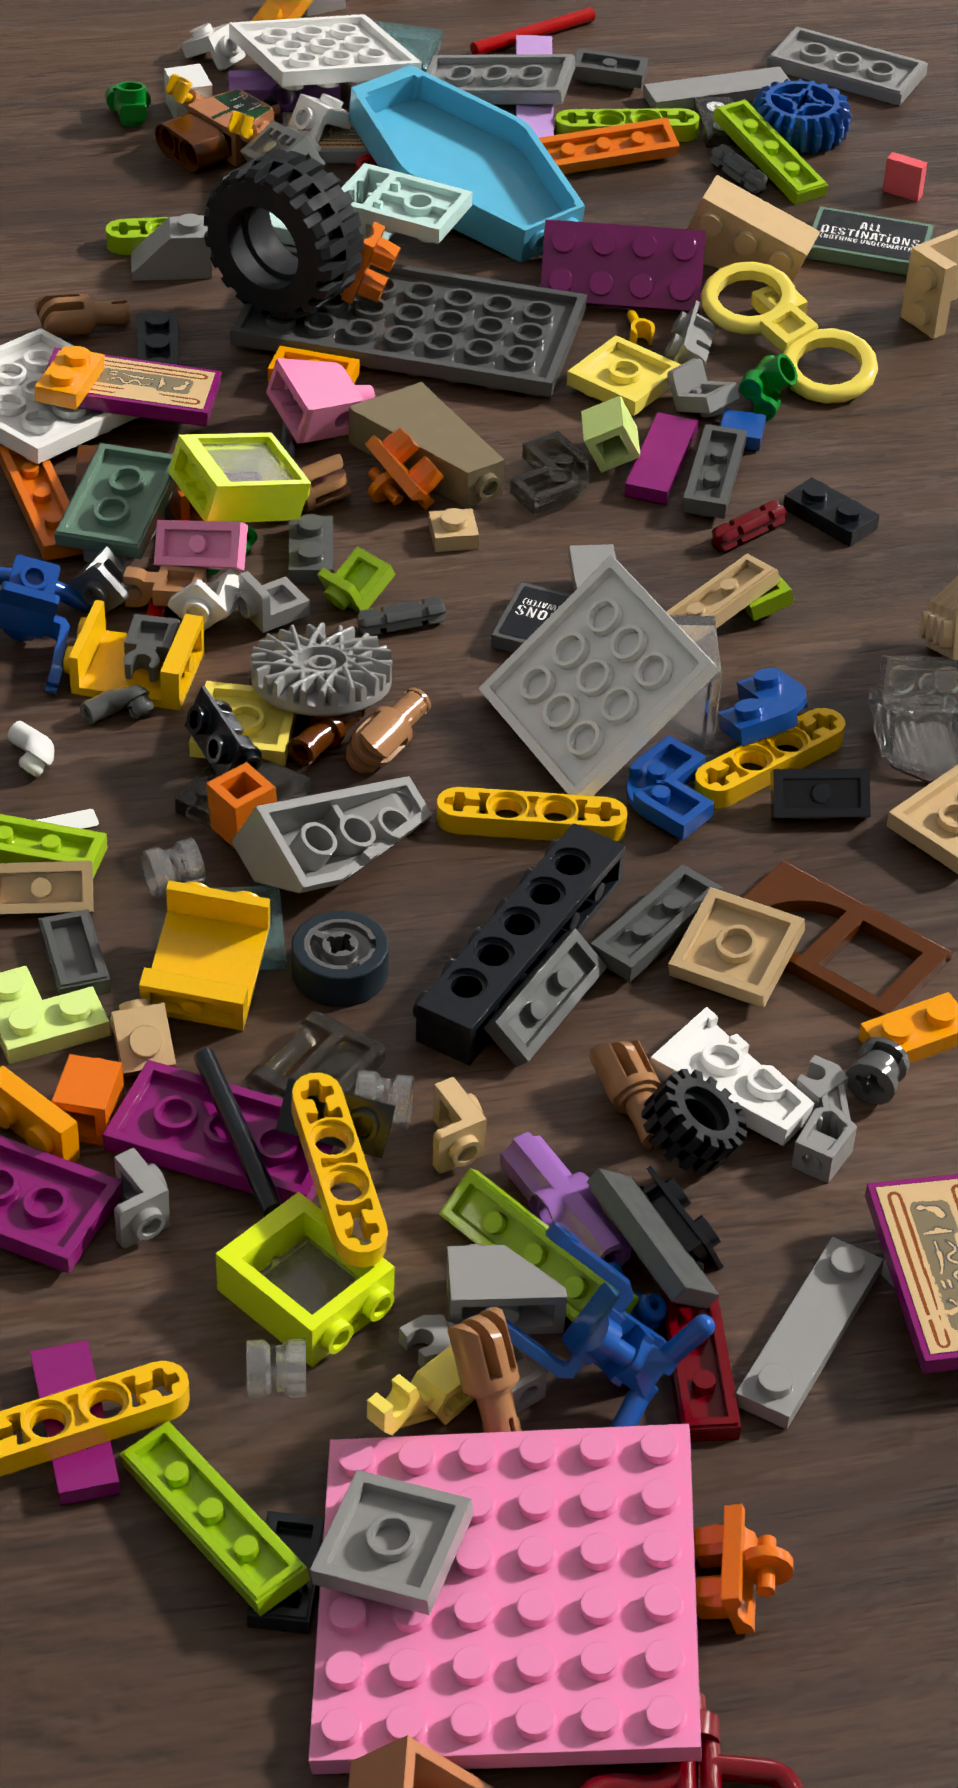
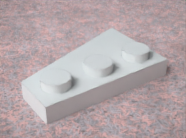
M708 1007L704 1008L650 1057V1063L658 1079L663 1082L673 1072L676 1071L677 1073L680 1069H688L690 1074L694 1070L701 1071L704 1081L710 1076L718 1081L716 1085L718 1090L722 1091L726 1087L731 1093L728 1098L730 1103H739L742 1110L737 1115L746 1118V1127L782 1146L807 1123L812 1115L814 1102L775 1067L759 1064L748 1054L749 1044L738 1034L728 1036L717 1026L718 1016Z

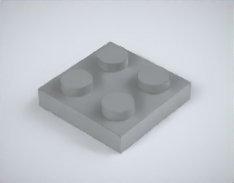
M356 1470L310 1568L313 1584L430 1616L474 1515L472 1499Z

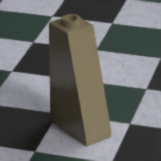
M422 382L349 406V442L354 447L376 458L366 447L365 443L373 435L383 441L401 427L419 446V449L403 463L407 469L410 470L426 456L444 475L443 479L433 489L434 491L465 508L503 496L505 460Z

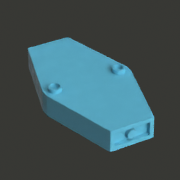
M412 65L351 87L349 121L378 167L472 191V206L456 223L453 229L522 263L543 254L545 219L583 222L584 203L531 126L521 118Z

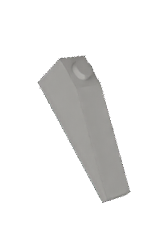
M410 776L256 806L231 842L254 882L296 893H303L339 885L427 822L433 814Z

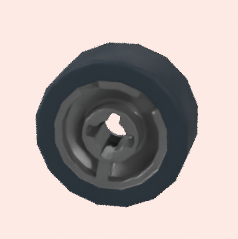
M351 911L325 912L315 915L301 924L292 937V979L299 991L312 1001L328 1006L356 1005L366 1002L378 994L388 979V937L381 925L368 916Z

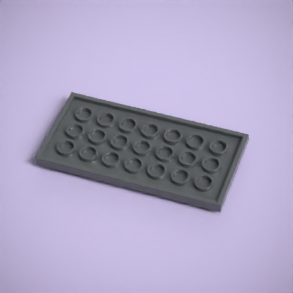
M284 246L292 255L298 258L296 248ZM371 264L369 269L388 277L387 284L378 302L357 295L353 303L350 304L341 300L342 292L312 313L310 312L301 318H288L286 320L273 318L270 313L264 315L252 310L253 305L248 303L244 304L230 330L231 345L243 346L250 350L277 352L279 346H286L360 359V366L370 370L382 369L405 373L412 377L425 376L443 379L449 383H467L485 386L491 390L503 389L521 392L533 397H552L586 310L587 294L394 264L389 273Z

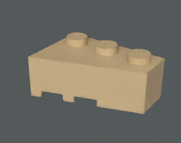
M716 175L704 194L687 228L706 230L703 265L723 268L738 262L768 264L785 273L792 283L820 234V231L718 175Z

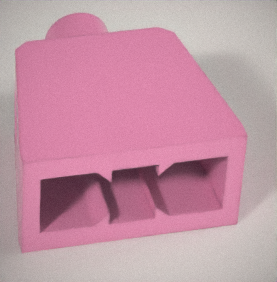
M285 358L276 359L266 390L268 397L297 444L349 435V406L375 398V392L371 385H355L344 367L338 363Z

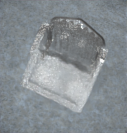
M882 655L878 688L869 689L868 705L874 721V732L881 751L880 756L886 758L889 766L926 783H931L958 765V660H952L948 657Z

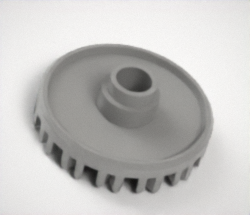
M321 622L317 628L308 624L306 626V637L298 635L295 626L291 625L289 631L279 630L278 639L267 633L266 640H259L258 647L253 646L251 654V683L262 699L279 709L291 713L320 717L352 714L375 705L389 692L392 684L391 650L387 649V645L379 647L378 637L370 636L369 633H365L361 638H355V628L353 626L343 629L341 625H338L337 633L326 638L324 622Z

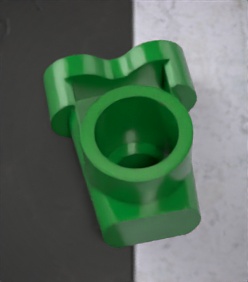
M126 81L110 86L105 92V100L108 107L117 112L122 125L133 127L143 124L147 117V108L151 104V97L145 84Z
M785 354L777 356L767 355L761 359L754 370H749L745 373L739 384V391L743 397L753 401L754 413L766 415V421L775 417L781 405V400H779L781 391L797 383L796 368L791 359Z

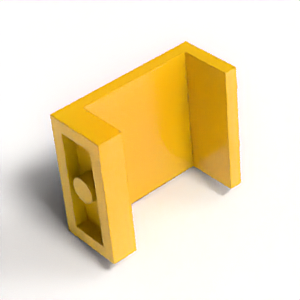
M95 600L88 616L82 617L79 621L77 640L74 646H68L65 651L63 670L64 673L70 674L71 694L95 697L107 690L140 685L150 692L148 697L153 701L154 707L180 711L204 655L203 616L184 615L165 661H160V678L156 682H150L148 669H138L133 673L132 679H126L124 671V641L127 633L106 630L104 601Z
M168 880L166 887L167 913L152 967H144L139 983L140 999H150L151 1005L165 1003L167 1017L244 1031L270 929V899L259 897L248 891L230 892L209 888L199 882L181 883Z

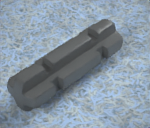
M721 144L718 148L714 147L711 150L710 162L751 194L756 195L760 191L764 192L766 190L767 176L728 146Z
M437 596L422 599V604H418L417 600L382 606L380 612H377L376 608L360 610L357 613V627L361 636L365 633H369L370 636L380 635V630L385 629V633L419 628L422 627V622H426L427 626L443 623L446 620L445 605L442 599Z

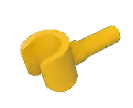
M634 310L628 311L627 318L631 324L629 341L637 344V338H644L648 341L649 346L653 345L654 323L648 319H639Z

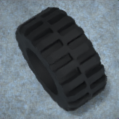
M272 150L267 154L259 155L222 177L216 183L215 189L211 191L206 205L208 209L204 213L203 226L208 227V231L204 235L206 247L211 248L213 255L210 256V260L214 268L218 267L223 277L220 279L226 287H232L237 292L235 297L243 304L251 303L253 305L252 310L264 315L270 313L273 318L285 320L288 318H301L310 312L312 313L348 288L355 280L356 272L360 270L363 255L359 252L364 249V234L359 233V227H361L362 222L359 212L355 213L351 203L354 201L348 191L344 193L339 186L341 181L334 173L325 172L322 163L313 158L306 160V155L302 153ZM270 212L290 232L296 246L298 258L292 255L278 239L271 223Z

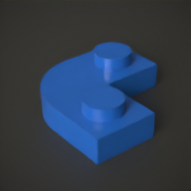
M778 668L758 670L752 677L737 682L738 697L741 701L737 702L732 708L718 712L719 726L721 731L742 746L789 730L798 725L797 713L803 708H808L806 690L803 685Z
M667 735L638 757L630 767L626 792L632 808L642 817L683 841L713 817L714 801L686 786L695 778L697 769L705 764L706 756L676 738Z

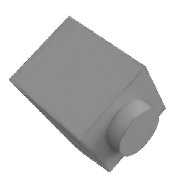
M183 214L178 217H168L131 252L132 281L212 279L211 248L206 247L204 235L208 231V227L203 226L204 216Z
M470 1244L466 1246H447L446 1292L449 1322L460 1324L463 1320L478 1315L489 1306H497L503 1310L505 1318L526 1334L564 1333L567 1292L563 1285L506 1245Z

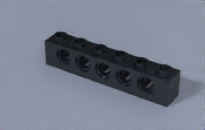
M574 823L560 839H553L545 852L544 858L535 868L529 867L525 871L518 888L510 897L505 896L500 900L493 917L484 927L479 926L474 930L467 947L457 958L452 957L447 961L436 983L430 989L425 988L418 995L413 1007V1016L416 1018V1041L470 1066L492 1039L483 1028L558 939L564 933L574 928L580 933L622 883L626 845Z

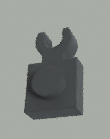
M134 614L124 641V671L126 679H132L133 673L138 669L149 670L150 682H156L160 678V661L164 662L180 627V619Z

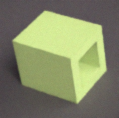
M621 396L581 411L584 442L601 473L641 457L637 426Z

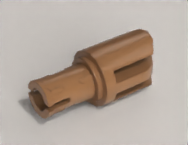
M86 293L49 295L38 298L34 304L35 312L44 330L57 337L90 335L95 326L128 325L131 317L127 298L93 301Z
M340 454L329 456L300 468L311 482L310 494L303 507L305 513L352 495L350 486L346 485L348 482L346 471L341 469L344 463Z
M415 687L409 688L392 707L380 706L357 727L352 735V741L346 748V760L353 770L359 773H372L378 767H384L389 764L410 743L413 738L412 726L431 708V702L426 693Z
M639 1040L596 1044L590 1049L589 1058L614 1110L618 1113L628 1114L643 1148L650 1150L652 1147L650 1139L652 1140L655 1134L646 1133L643 1125L648 1120L642 1118V1110L645 1108L643 1105L661 1083Z
M495 1306L463 1320L460 1324L449 1327L448 1335L462 1391L464 1394L476 1399L484 1433L522 1431L511 1390L515 1387V1383L518 1382L520 1376L503 1310Z

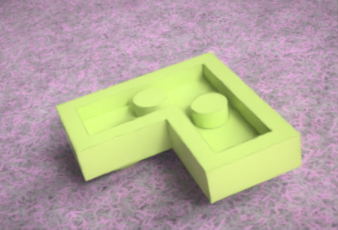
M27 966L0 972V1045L9 1065L111 1036L110 1021L93 986L42 1000Z

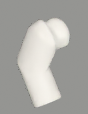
M17 721L10 727L7 735L9 742L26 752L20 758L19 766L34 777L40 776L45 766H50L54 760L55 750L52 741L22 721Z

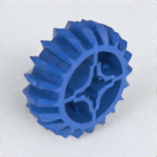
M785 79L783 83L772 82L771 86H764L761 88V92L755 94L752 107L764 118V121H767L801 155L803 152L817 154L818 150L830 151L831 147L840 146L841 141L846 139L851 120L850 104L847 103L846 96L840 94L836 88L829 89L826 83L820 85L815 83L814 80L806 82L801 79L798 81Z

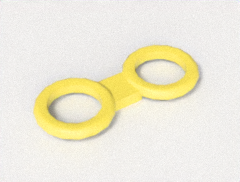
M738 262L720 268L706 280L701 292L703 310L710 320L729 332L743 335L762 334L780 349L783 354L787 355L797 371V383L789 387L796 394L806 400L823 404L844 403L861 396L873 385L878 372L876 353L865 340L851 332L834 328L818 329V324L796 306L798 301L795 285L782 271L768 264ZM754 280L774 288L780 296V301L769 312L756 316H744L734 314L724 308L718 300V296L729 284L737 281ZM833 347L843 349L852 354L860 363L861 368L859 373L849 381L841 384L825 385L806 378L798 369L797 363L805 353L811 350Z

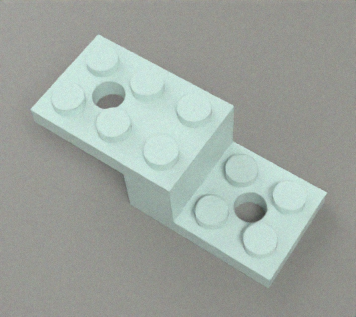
M364 163L342 187L344 193L348 191L354 201L351 203L354 212H359L362 222L361 227H359V233L364 234V239L368 237L373 223L377 222L385 226L382 238L389 240L397 232L418 238L422 242L439 244L472 206V191ZM270 212L271 223L280 242L295 246L288 229Z

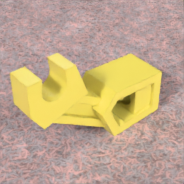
M451 1345L419 1369L411 1383L400 1374L392 1379V1390L386 1399L377 1392L367 1400V1419L385 1433L393 1436L399 1428L437 1418L444 1425H447L475 1398H471L470 1395L464 1394L462 1391Z

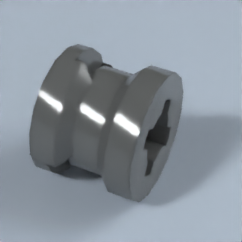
M872 1037L867 1039L858 1050L857 1059L850 1064L846 1071L848 1077L847 1087L856 1097L867 1103L877 1105L889 1103L898 1090V1082H901L909 1071L910 1060L908 1054L900 1045L887 1038Z

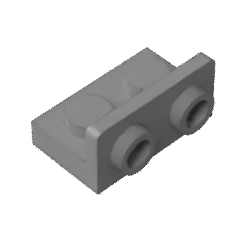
M275 121L268 124L240 151L247 162L272 150H284L302 153L306 155V160L313 158L326 165L318 154L322 150L320 145L310 134L306 132L302 135L292 125L286 127Z

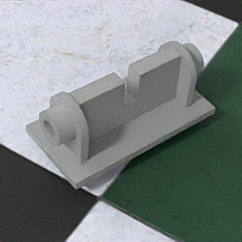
M696 300L688 314L681 311L671 329V333L674 335L667 345L664 356L681 365L694 358L702 359L705 368L709 354L708 350L711 347L715 334V326L709 318L697 314L700 302Z

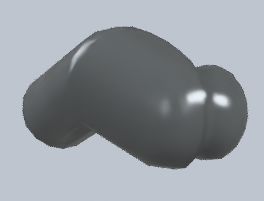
M134 685L107 690L80 704V711L84 720L91 725L125 708L129 709L131 717L136 719L142 718L153 711L154 703L148 697L150 692L146 688Z

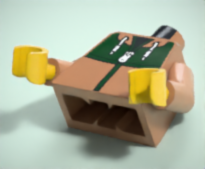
M177 74L171 75L165 88L167 94L172 95L177 102L182 103L187 108V113L193 112L223 133L229 148V155L226 161L234 166H238L246 161L240 151L268 124L278 118L281 113L279 103L275 98L270 96L259 100L241 89H234L204 98L196 91L190 90L192 83Z

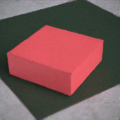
M892 152L887 157L882 191L918 202L923 196L928 162Z

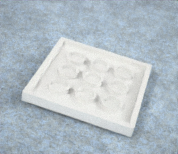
M365 14L229 22V38L280 84L282 88L287 90H301L304 88V85L315 84L324 88H334L338 86V83L352 82L359 85L409 65L420 70L422 67L421 61Z
M42 328L0 345V444L36 464L44 462L71 448L78 447V445L103 433H108L112 429L133 419L140 418L80 408L73 410L36 402L35 385L44 374L54 348L73 346Z
M610 555L478 689L567 794L594 796L720 669L622 564Z

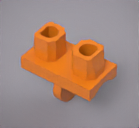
M377 222L373 223L368 237L364 239V249L359 252L363 255L360 270L356 272V277L352 284L343 291L341 300L352 304L357 295L374 302H378L388 277L369 269L372 264L390 273L401 249L399 246L382 238L385 226Z
M400 427L383 441L373 435L365 443L366 447L387 470L383 473L376 466L368 472V476L373 481L368 488V495L374 502L380 503L389 500L393 506H397L403 501V496L398 491L400 487L413 501L417 500L425 510L435 502L429 493L438 485L444 475L426 456L410 470L407 469L403 463L419 449V446L406 431Z
M743 1504L724 1505V1523L694 1528L695 1557L700 1568L722 1567L721 1575L695 1577L697 1615L699 1619L729 1618L736 1635L755 1633L756 1592L761 1597H771L775 1594V1586L789 1581L793 1576V1557L788 1551L776 1547V1538L774 1536L762 1535L757 1538L755 1532L745 1527V1508Z

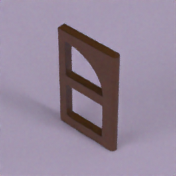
M783 860L743 897L784 912L809 911L838 918L802 954L794 951L784 970L871 1019L904 1008L952 959L953 951L786 860ZM861 931L915 960L879 997L825 968Z

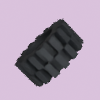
M680 1069L677 1073L676 1071L673 1072L643 1104L645 1108L642 1110V1118L648 1120L643 1126L646 1133L655 1134V1137L651 1140L655 1148L663 1146L667 1150L663 1155L667 1160L671 1162L676 1157L679 1159V1168L687 1171L692 1166L695 1174H702L705 1170L707 1173H711L743 1143L742 1141L747 1135V1131L743 1129L747 1125L746 1118L737 1115L742 1108L738 1102L730 1103L728 1098L731 1093L725 1087L722 1091L716 1088L718 1082L716 1079L710 1076L704 1081L701 1071L694 1070L690 1074L688 1069Z

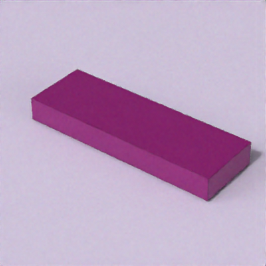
M657 412L641 447V457L636 459L625 483L624 496L667 504L697 434L698 420Z
M88 1340L30 1351L38 1399L97 1380ZM101 1401L90 1409V1413L97 1418L105 1419ZM43 1420L46 1438L59 1434L65 1428L64 1424L58 1420ZM110 1441L51 1460L60 1506L120 1494L119 1478Z

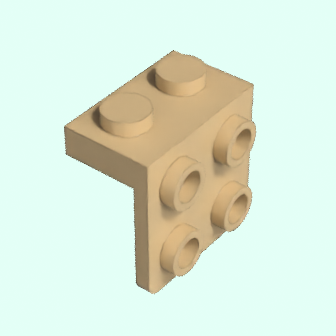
M958 229L916 245L911 249L900 317L932 339L945 334L950 303L958 298Z

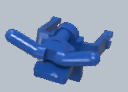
M16 555L12 568L0 567V585H2L0 590V628L4 629L5 634L19 641H32L35 637L42 639L43 636L56 640L44 691L56 695L63 667H61L70 630V625L66 618L55 615L59 601L82 612L91 610V607L73 587L58 581L59 565L24 555Z
M554 1220L546 1230L545 1235L607 1283L601 1284L563 1334L562 1340L572 1353L568 1360L563 1361L505 1318L511 1343L557 1378H574L584 1363L590 1366L593 1363L602 1369L609 1380L618 1387L622 1383L628 1386L630 1389L610 1427L637 1426L649 1402L659 1390L655 1386L656 1382L663 1373L670 1376L683 1359L713 1334L715 1330L714 1320L706 1314H700L666 1342L662 1336L625 1312L634 1299L629 1279L581 1244L571 1231Z

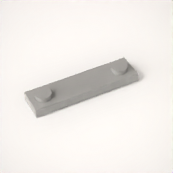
M835 1237L831 1238L737 1390L736 1400L739 1408L784 1429H788L881 1273L883 1258Z

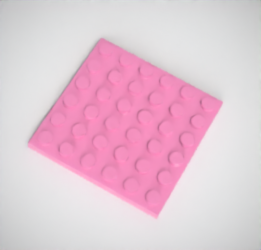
M689 1424L330 1440L323 1540L356 1470L471 1498L474 1515L430 1616L320 1586L308 1759L312 1775L350 1773L352 1760L406 1735L463 1769L702 1761Z

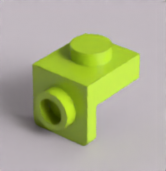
M358 546L335 574L325 568H322L317 574L326 589L323 595L330 603L341 610H345L348 606L356 612L369 609L396 575L390 564Z

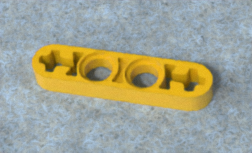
M828 708L810 710L797 717L798 725L756 742L744 746L741 745L700 766L695 773L694 790L714 801V809L731 806L771 785L770 770L802 769L837 751L842 746L844 739L845 718L837 711ZM789 745L798 748L799 751L786 752L779 750L777 746ZM753 763L762 766L763 769L748 770L741 765Z
M451 787L441 792L437 798L436 820L442 830L452 834L552 841L555 838L560 839L574 823L618 842L626 833L628 813L622 802L609 797ZM500 810H511L519 815L514 818H504L495 813ZM558 813L565 815L567 819L564 821H551L544 816Z
M324 1073L303 1075L295 1082L292 1089L291 1112L335 1252L339 1259L349 1266L355 1268L371 1267L376 1265L384 1256L388 1230L342 1088L338 1081L330 1075ZM309 1096H318L320 1102H325L324 1118L318 1120L315 1102L308 1099ZM335 1137L343 1141L347 1148L342 1153L328 1155L321 1152L315 1144L322 1138ZM348 1182L357 1186L362 1194L355 1200L342 1201L333 1196L330 1189L336 1184ZM360 1218L359 1226L365 1239H370V1244L361 1245L357 1238H352L353 1220Z
M152 1362L0 1411V1477L176 1419L186 1411L190 1401L187 1373L174 1362ZM163 1386L167 1392H172V1394L161 1396L158 1390L153 1389ZM131 1394H136V1401L140 1403V1406L133 1407ZM101 1401H114L122 1407V1410L112 1418H97L90 1413V1409ZM47 1419L58 1420L65 1426L59 1434L47 1438L40 1437L32 1431L37 1423ZM22 1431L23 1444H17V1436L13 1432Z

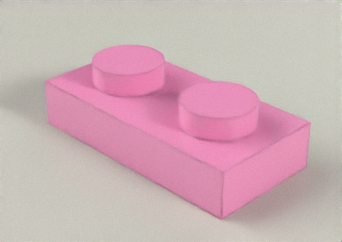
M157 520L154 565L158 567L161 565H173L216 570H244L248 525L242 522Z

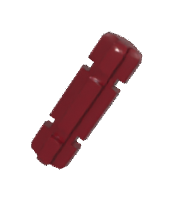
M776 500L769 501L759 508H755L730 520L729 523L727 522L715 527L712 530L713 538L711 543L713 547L717 546L720 552L731 550L739 544H743L782 525L786 521L784 515L787 512L786 508L780 506Z

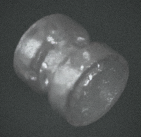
M191 837L176 841L173 847L163 850L157 846L141 852V865L145 881L155 899L166 896L168 880L181 883L193 881L205 885L206 874L203 859L196 842Z
M360 1069L355 1095L386 1102L387 1090H389L387 1103L396 1105L391 1127L408 1129L413 1108L415 1076L397 1074L392 1079L383 1078L377 1071Z
M305 1338L287 1339L282 1345H270L265 1339L246 1341L247 1399H265L273 1392H283L288 1398H306Z

